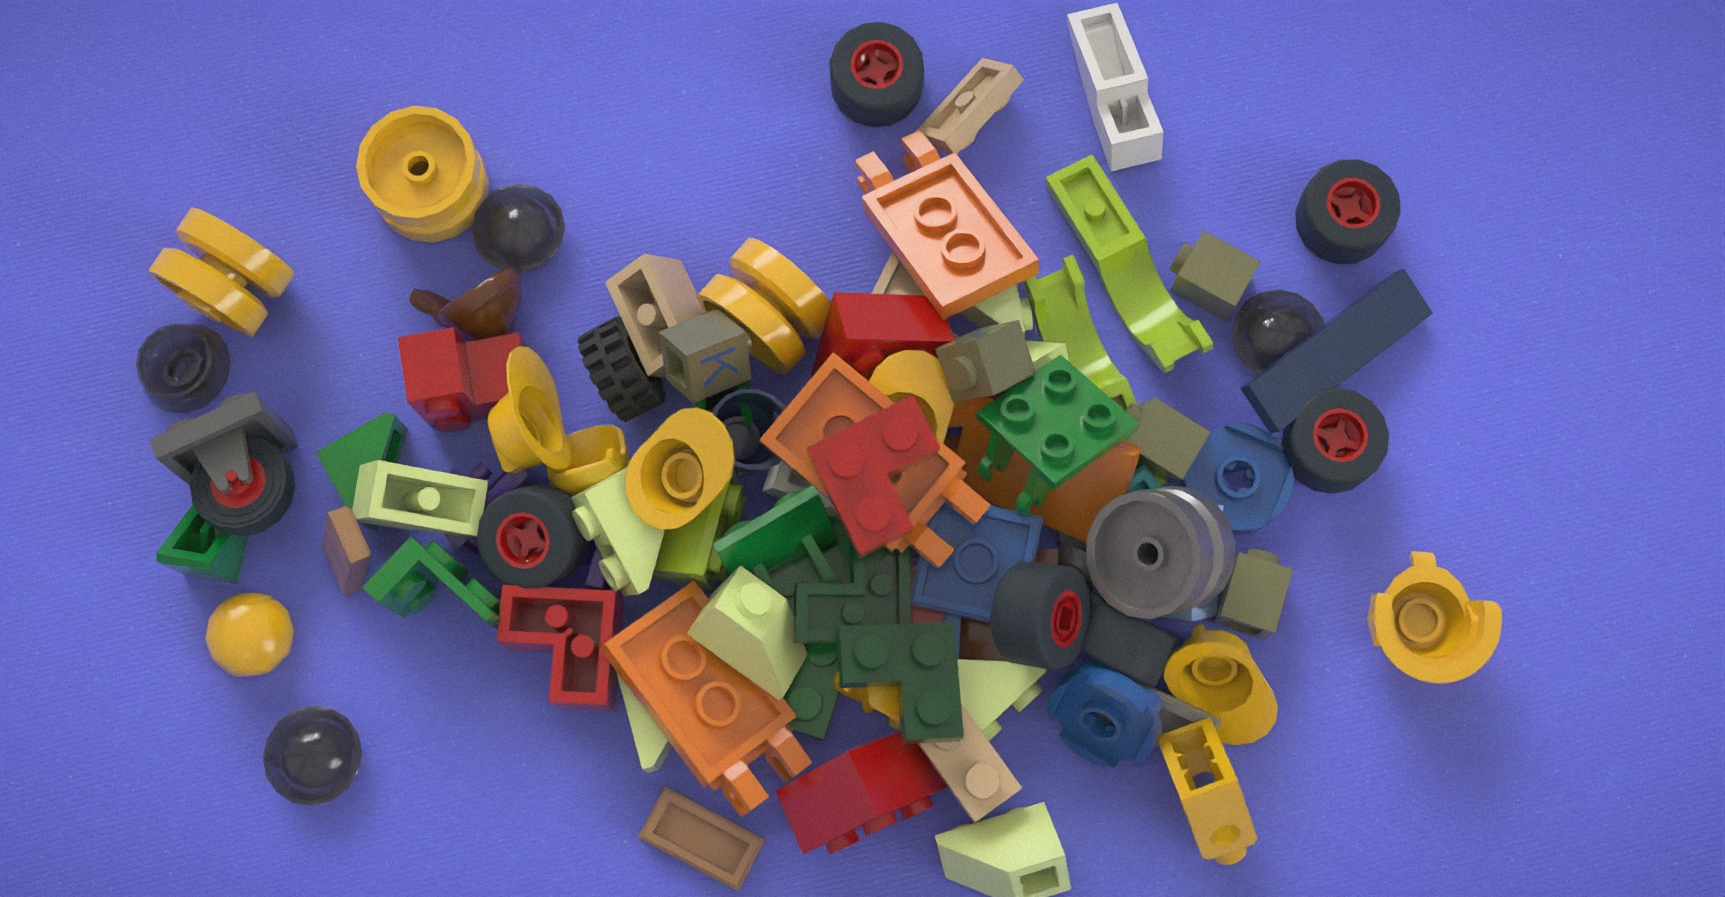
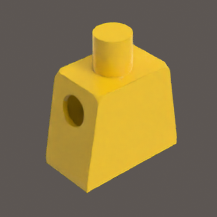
M1208 717L1161 734L1158 743L1202 858L1207 860L1214 859L1222 865H1232L1241 861L1247 853V846L1253 845L1258 838L1239 781L1211 718ZM1201 772L1212 773L1215 782L1197 789L1193 777Z

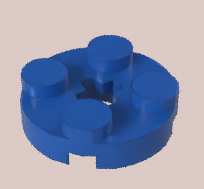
M1233 423L1211 431L1185 477L1181 480L1182 487L1193 488L1214 500L1216 504L1224 505L1223 513L1229 519L1233 534L1256 533L1275 520L1285 509L1293 492L1294 474L1292 465L1289 467L1288 460L1282 452L1284 448L1277 438L1260 427L1246 423ZM1236 465L1245 468L1244 478L1251 481L1250 489L1241 487L1237 492L1230 490L1228 482L1222 477L1223 470L1232 472Z
M1095 659L1084 660L1079 668L1065 673L1048 699L1047 713L1050 721L1056 715L1057 721L1063 727L1058 736L1076 754L1101 766L1115 768L1119 760H1134L1131 767L1142 764L1152 753L1162 732V722L1159 714L1163 704L1157 693L1149 688L1140 687L1131 679L1110 670L1106 665ZM1100 713L1107 716L1110 721L1107 722L1099 717Z

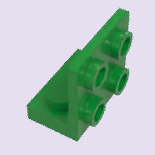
M410 537L362 586L378 603L405 618L410 611L416 614L432 601L438 591L435 585L441 580L482 619L498 630L500 600L475 578L468 584L464 583L462 579L468 571L434 540L424 547L413 537Z

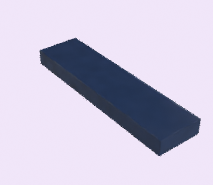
M1405 269L1398 270L1240 389L1269 433L1279 432L1300 416L1304 404L1314 394L1338 387L1428 318L1433 312Z

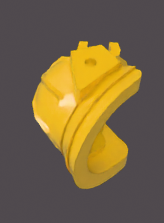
M1411 551L1409 556L1411 567L1395 577L1385 593L1371 594L1367 621L1373 645L1381 646L1385 655L1398 669L1415 679L1429 683H1451L1467 678L1482 668L1494 653L1501 634L1502 610L1494 601L1469 600L1461 582L1446 569L1436 566L1434 553Z

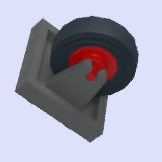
M255 391L247 395L231 396L223 400L217 409L197 418H187L174 422L166 429L165 433L149 439L156 459L190 486L192 503L202 519L224 534L249 536L264 532L279 522L292 504L296 487L292 466L283 453L299 446L291 427Z

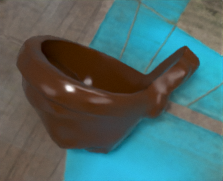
M515 267L505 268L453 301L447 300L432 291L414 288L410 294L409 302L420 312L432 316L439 325L446 328L454 327L457 333L466 340L475 341L513 333L516 315L522 299V289L520 286L522 277Z

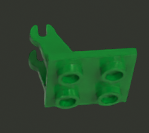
M1059 355L1037 370L1036 374L1021 381L977 411L976 419L991 432L986 454L977 466V473L985 481H990L994 467L1003 472L1015 450L1030 464L1024 490L1014 505L1015 509L1022 516L1027 517L1030 514L1032 503L1040 508L1044 504L1051 488L1055 490L1138 431L1139 423L1068 360Z
M814 485L802 492L796 491L783 496L776 502L773 509L752 521L746 520L733 525L725 532L723 538L712 543L729 576L741 565L778 593L779 591L769 574L805 553L810 558L824 583H839L821 552L822 549L836 542L837 538L820 494Z

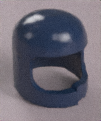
M739 389L730 393L709 411L725 425L732 440L736 476L762 472L781 462L759 440L776 421L774 412L780 416L787 407L772 394L758 389ZM743 404L751 408L753 422L749 427L742 426L745 417L741 416L740 406Z

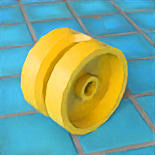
M411 106L392 111L373 124L360 143L356 169L362 190L390 228L411 241L436 243L457 237L476 222L485 208L490 185L485 163L467 131L456 118L437 108Z
M191 207L177 227L176 234L180 242L200 257V259L179 249L163 248L149 268L148 274L175 293L178 299L217 323L221 322L253 338L267 317L268 311L257 297L245 289V286L266 297L279 298L295 275V272L279 257L238 229L203 210Z
M748 238L728 261L734 278L716 274L696 298L706 313L718 309L736 324H741L748 332L752 341L753 352L751 356L774 372L785 376L806 353L800 336L817 340L822 335L831 302L821 289L789 259L762 241Z

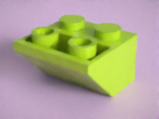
M734 466L729 482L710 506L706 507L695 519L682 527L665 529L652 579L684 587L695 581L702 591L708 593L714 592L717 580L725 581L727 579L728 572L712 543L723 538L725 532L733 525L742 522L747 496H742L744 486L739 484Z

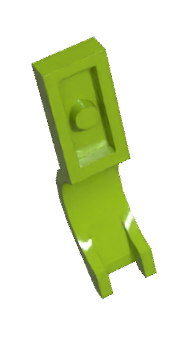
M1093 154L1047 176L1046 188L1098 270L1101 282L1122 324L1152 361L1166 373L1174 369V361L1198 349L1203 354L1213 349V342L1200 321H1193L1185 316L1169 295L1154 266L1146 237Z
M1074 255L1061 260L1063 269L1039 279L1034 275L1024 280L1023 284L1030 301L1031 311L1041 342L1066 343L1069 362L1122 409L1126 410L1131 403L1138 406L1127 378L1112 363L1096 332L1087 306L1085 280ZM1152 473V475L1160 485L1167 482L1161 477Z

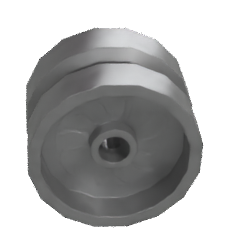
M1167 486L1153 490L1146 489L1130 492L1113 498L1097 513L1087 535L1086 563L1093 585L1107 604L1127 616L1154 619L1205 605L1224 590L1234 569L1236 542L1229 519L1214 500L1193 488Z

